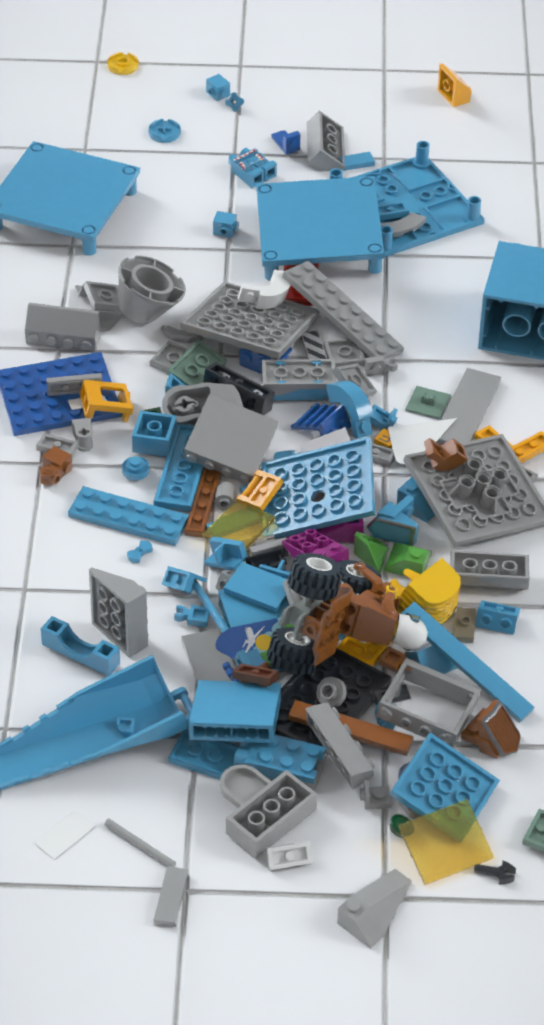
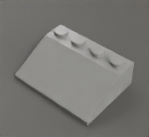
M90 568L89 584L92 624L113 644L120 647V650L130 658L148 647L147 592L143 586H139L134 580L96 568Z

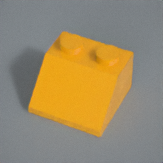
M443 63L439 64L437 90L453 107L469 103L472 94L471 88L453 70Z

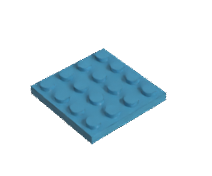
M429 733L389 795L461 843L500 780L432 733Z

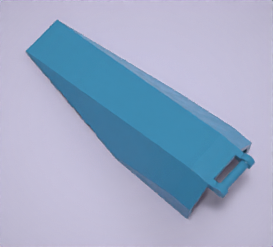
M150 655L77 691L56 705L57 708L47 715L44 713L39 717L40 720L31 726L26 725L22 728V732L13 738L8 737L0 743V790L138 745L171 737L189 728V719L193 705L188 697L187 689L180 687L169 692L153 655ZM176 700H181L188 715L185 716L183 711L178 709L175 703ZM115 717L136 718L135 733L129 737L121 735L116 729Z

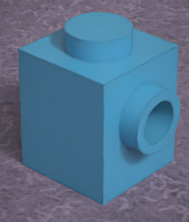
M220 74L207 78L206 93L216 101L229 97L230 82Z
M217 211L213 220V235L233 238L235 231L239 229L237 214Z

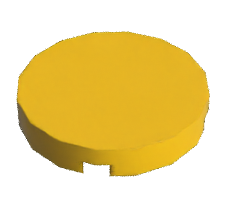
M114 53L107 61L109 71L118 75L131 74L139 67L138 58L132 53Z

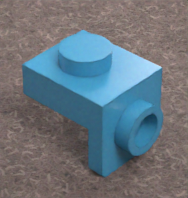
M375 404L372 406L374 416L370 417V422L380 429H388L389 426H394L398 419L396 417L398 409L394 408L389 413Z

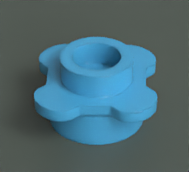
M233 92L231 97L225 101V104L230 106L234 112H237L239 107L244 104V99L238 96L236 92Z

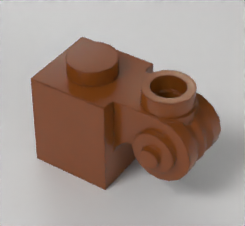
M56 446L48 450L42 456L43 467L39 471L40 482L43 485L57 484L62 477L72 470V455Z

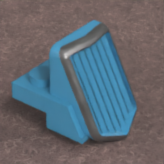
M407 495L397 505H394L392 502L386 504L367 525L371 535L392 542L414 545L417 542L419 525L411 519L414 510V498Z

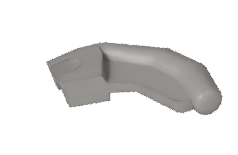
M163 325L161 327L164 335L174 341L194 343L204 338L202 335L191 334L171 326Z

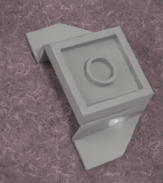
M85 281L83 285H75L78 296L88 297L93 310L99 311L100 331L111 330L123 316L119 308L118 285Z

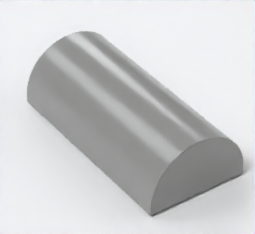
M451 550L450 566L459 574L461 578L460 585L513 589L529 588V555Z

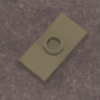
M456 608L454 637L460 642H474L476 609Z

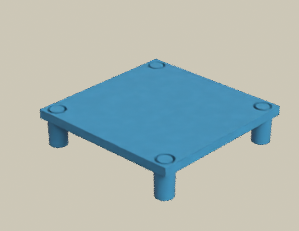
M33 141L0 185V230L3 229L4 219L82 239L83 253L85 255H94L97 252V236L124 196H132L137 193V177L140 174V167Z
M427 141L417 142L416 155L413 158L354 176H374L378 205L405 201L409 214L412 212L426 217V222L414 232H406L403 236L393 237V228L391 226H381L384 257L484 224L485 218L481 215V198L471 196L467 200L429 159L430 144ZM337 168L330 170L329 179L343 178L342 170ZM404 217L380 221V223L394 222Z
M374 176L256 184L262 267H264L266 280H271L273 272L278 270V266L297 265L306 261L310 263L368 260V270L370 273L378 274L382 271L384 247Z

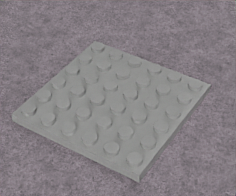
M224 281L180 323V329L191 334L202 335L204 338L218 340L220 343H228L240 349L244 348L251 350L253 353H261L270 358L279 359L320 316V311L286 299L276 307L257 309L254 303L238 301L241 286Z

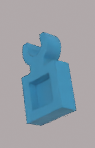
M177 605L176 613L174 614L175 621L182 622L187 620V625L207 627L210 617L206 607L191 605L190 609Z

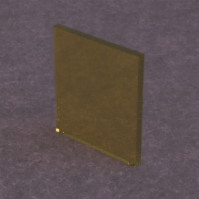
M235 501L202 534V538L210 540L212 537L243 541L247 550L275 521L276 516Z

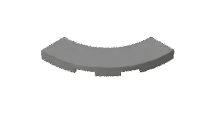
M411 212L398 221L380 224L381 226H391L393 228V237L403 236L406 232H414L426 222V217Z

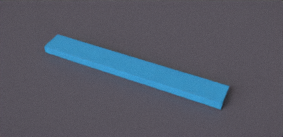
M413 602L401 613L409 615L412 619L421 620L426 625L428 631L427 641L491 698L501 701L507 712L517 721L521 722L534 710L535 707L416 602Z

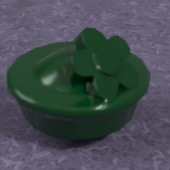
M395 814L391 817L389 826L395 836L406 838L413 834L414 826L412 820L401 814Z

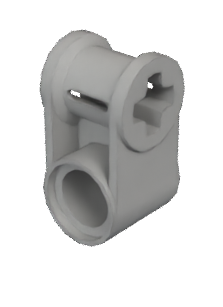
M91 418L73 419L72 431L75 441L78 442V450H91L93 448Z

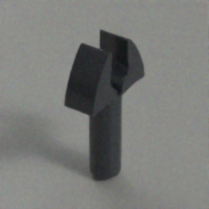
M502 860V865L499 867L475 864L474 872L497 876L499 878V885H503L515 880V875L511 874H516V868L507 861Z

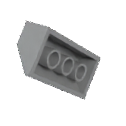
M319 110L306 122L308 163L319 171H330L335 168L343 170L346 168L344 163V127Z
M29 302L25 324L26 343L96 352L100 340L99 311Z
M328 703L306 708L308 725L323 747H326L327 753L351 788L355 789L364 783V780L374 777L375 766L369 757L365 758L362 753L363 748L361 744L351 738L352 732L346 723L342 724L340 722V715L336 708H331Z

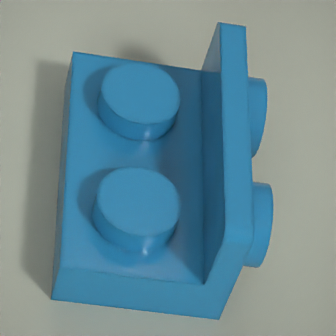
M482 600L478 607L475 626L514 634L521 608Z

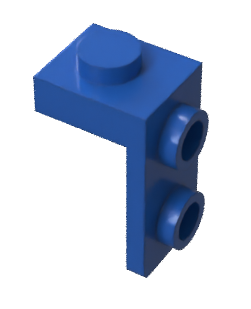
M286 130L271 134V138L285 154L300 150L301 134L298 131L287 133Z

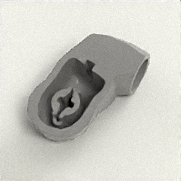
M200 383L190 386L178 385L172 387L166 392L162 400V409L164 414L176 415L177 424L187 425L196 424L209 394L243 407L240 394L232 384Z

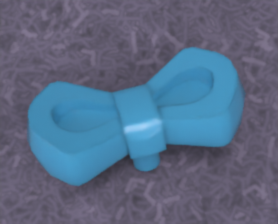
M141 540L135 550L127 552L128 560L132 563H139L143 555L153 551L152 544L149 541Z

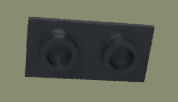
M282 548L245 557L246 564L257 568L262 564L277 569L281 560H285V565H287V560L283 557Z

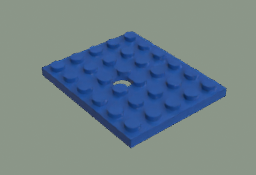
M102 352L1 369L0 392L13 435L18 436L72 426L73 419L85 418L83 408L72 410L68 400L80 398V394L48 396L46 378L101 373L103 382H112ZM101 391V394L106 397L107 401L119 402L115 391ZM95 411L91 422L122 417V413Z

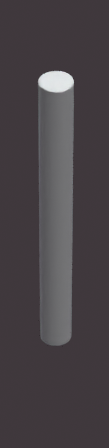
M110 818L105 821L104 825L133 845L165 866L175 867L176 862Z

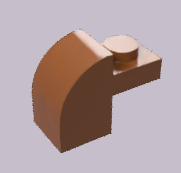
M431 438L424 441L425 454L431 460L432 467L436 470H452L468 461L464 446L454 438L443 445H439Z

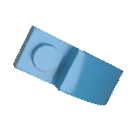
M338 381L327 384L329 403L337 402L346 408L350 416L354 438L373 434L370 417L374 416L363 390L350 381Z

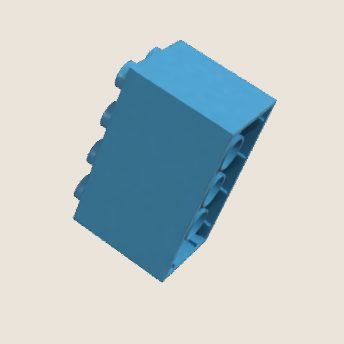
M498 241L483 293L478 349L544 360V248Z

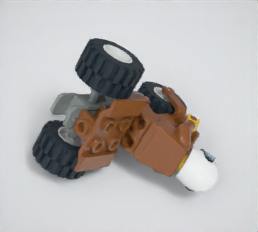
M301 553L293 559L287 582L294 592L305 598L296 604L289 605L283 610L279 623L281 628L276 629L272 634L267 659L272 665L284 672L299 675L310 674L315 671L318 664L335 653L339 641V633L352 636V638L358 641L370 642L375 645H389L392 638V643L402 647L404 650L410 651L424 645L427 640L428 631L426 625L420 620L421 617L410 613L399 614L398 608L401 598L398 596V588L396 587L395 590L394 587H390L391 583L388 581L383 584L381 574L372 566L354 560L335 562V560L320 554ZM287 624H291V625L295 626V628H294V627H284V626L287 625Z

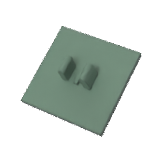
M416 386L405 411L440 420L451 398V394Z

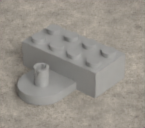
M248 765L229 767L221 775L220 791L228 801L237 807L234 812L226 817V834L255 858L317 810V793L288 770L284 771L273 781H270L258 770Z

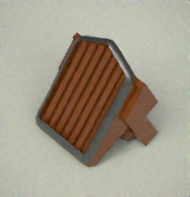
M495 699L487 709L482 708L461 732V739L478 745L481 753L498 758L500 755L507 756L518 751L521 734L502 702Z

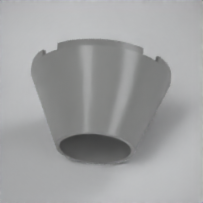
M139 255L132 259L127 257L120 263L118 268L119 308L128 319L140 324L152 323L183 299L186 292L184 281L173 273L174 269L157 259Z

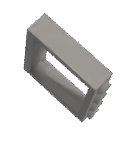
M406 658L381 699L376 717L424 738L429 733H432L453 748L477 705L481 690ZM403 681H409L467 706L454 731L391 704Z

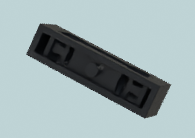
M217 362L205 368L203 383L232 384L240 394L244 408L261 415H266L272 410L275 392ZM222 372L230 375V377L228 378V376H223ZM257 389L260 392L264 393V395L261 396L259 395V392H254V390Z

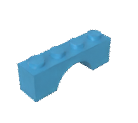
M51 616L41 627L42 645L100 673L110 676L120 664V647L103 639L99 644L87 643L72 631L69 623L54 616Z

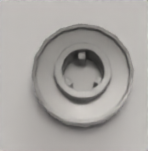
M327 677L318 685L317 698L321 704L328 703L331 708L338 707L346 698V686L338 678Z

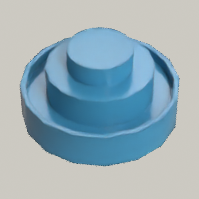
M130 457L122 463V473L127 479L141 480L149 474V463L142 457Z

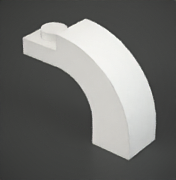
M274 270L270 285L268 286L242 283L238 294V301L254 303L257 309L273 308L280 305L286 299L291 284L282 277L284 271Z

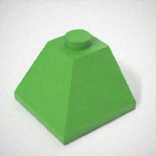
M395 542L384 571L405 576L403 571L409 569L422 574L427 568L432 550Z

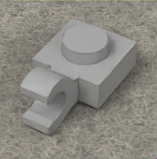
M383 356L365 358L366 376L384 374V370L390 372L397 371L398 364H395V357L384 359Z

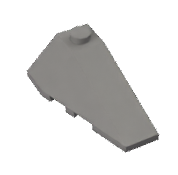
M397 869L390 871L347 899L338 908L337 924L371 949L386 935L392 919H394L400 903H402L412 880Z

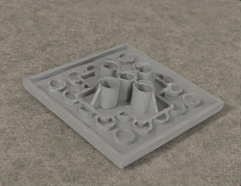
M503 434L460 443L465 448L468 461L452 470L440 471L434 469L425 451L405 455L403 459L453 547L544 526V500Z

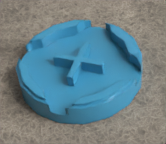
M158 119L149 125L148 133L149 137L156 142L169 143L180 137L181 128L172 119H168V121Z

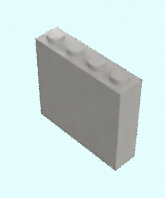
M209 394L184 449L183 458H186L191 463L201 464L209 470L221 472L226 477H233L244 484H249L254 478V473L262 465L279 421Z

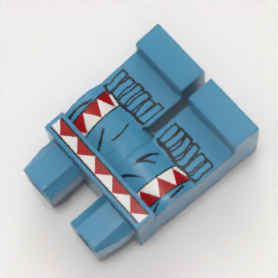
M246 147L241 150L240 156L232 154L228 158V163L232 166V173L236 174L252 189L256 187V184H262L277 176V163L273 160L268 161L262 153H258L256 148L249 150Z

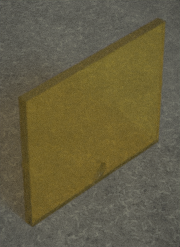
M468 799L398 826L410 852V857L413 859L424 885L474 867L475 864H481L495 858Z

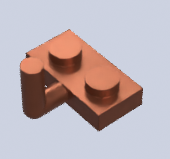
M263 662L260 666L241 663L232 671V679L240 680L243 683H256L263 687L270 686L279 678V671L269 669L268 662Z

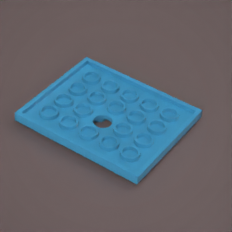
M369 436L262 462L263 472L280 477L284 482L262 512L263 537L274 535V538L278 539L303 533L308 529H320L375 515L372 440ZM318 492H324L325 497L319 502L312 501Z

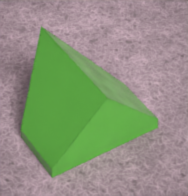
M356 532L354 554L381 574L389 548L375 537Z

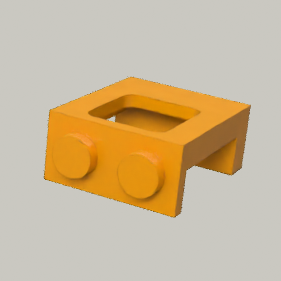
M93 380L83 381L79 394L85 418L92 419L95 411L122 413L124 422H128L129 416L133 414L134 406L131 404L130 392H128L126 384ZM100 389L120 391L118 394L119 402L103 400Z

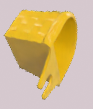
M443 558L422 574L405 569L403 574L411 580L407 587L401 586L396 579L390 581L391 587H394L395 590L396 587L398 588V596L401 598L398 608L399 614L413 602H416L442 625L448 621L457 608L461 578Z

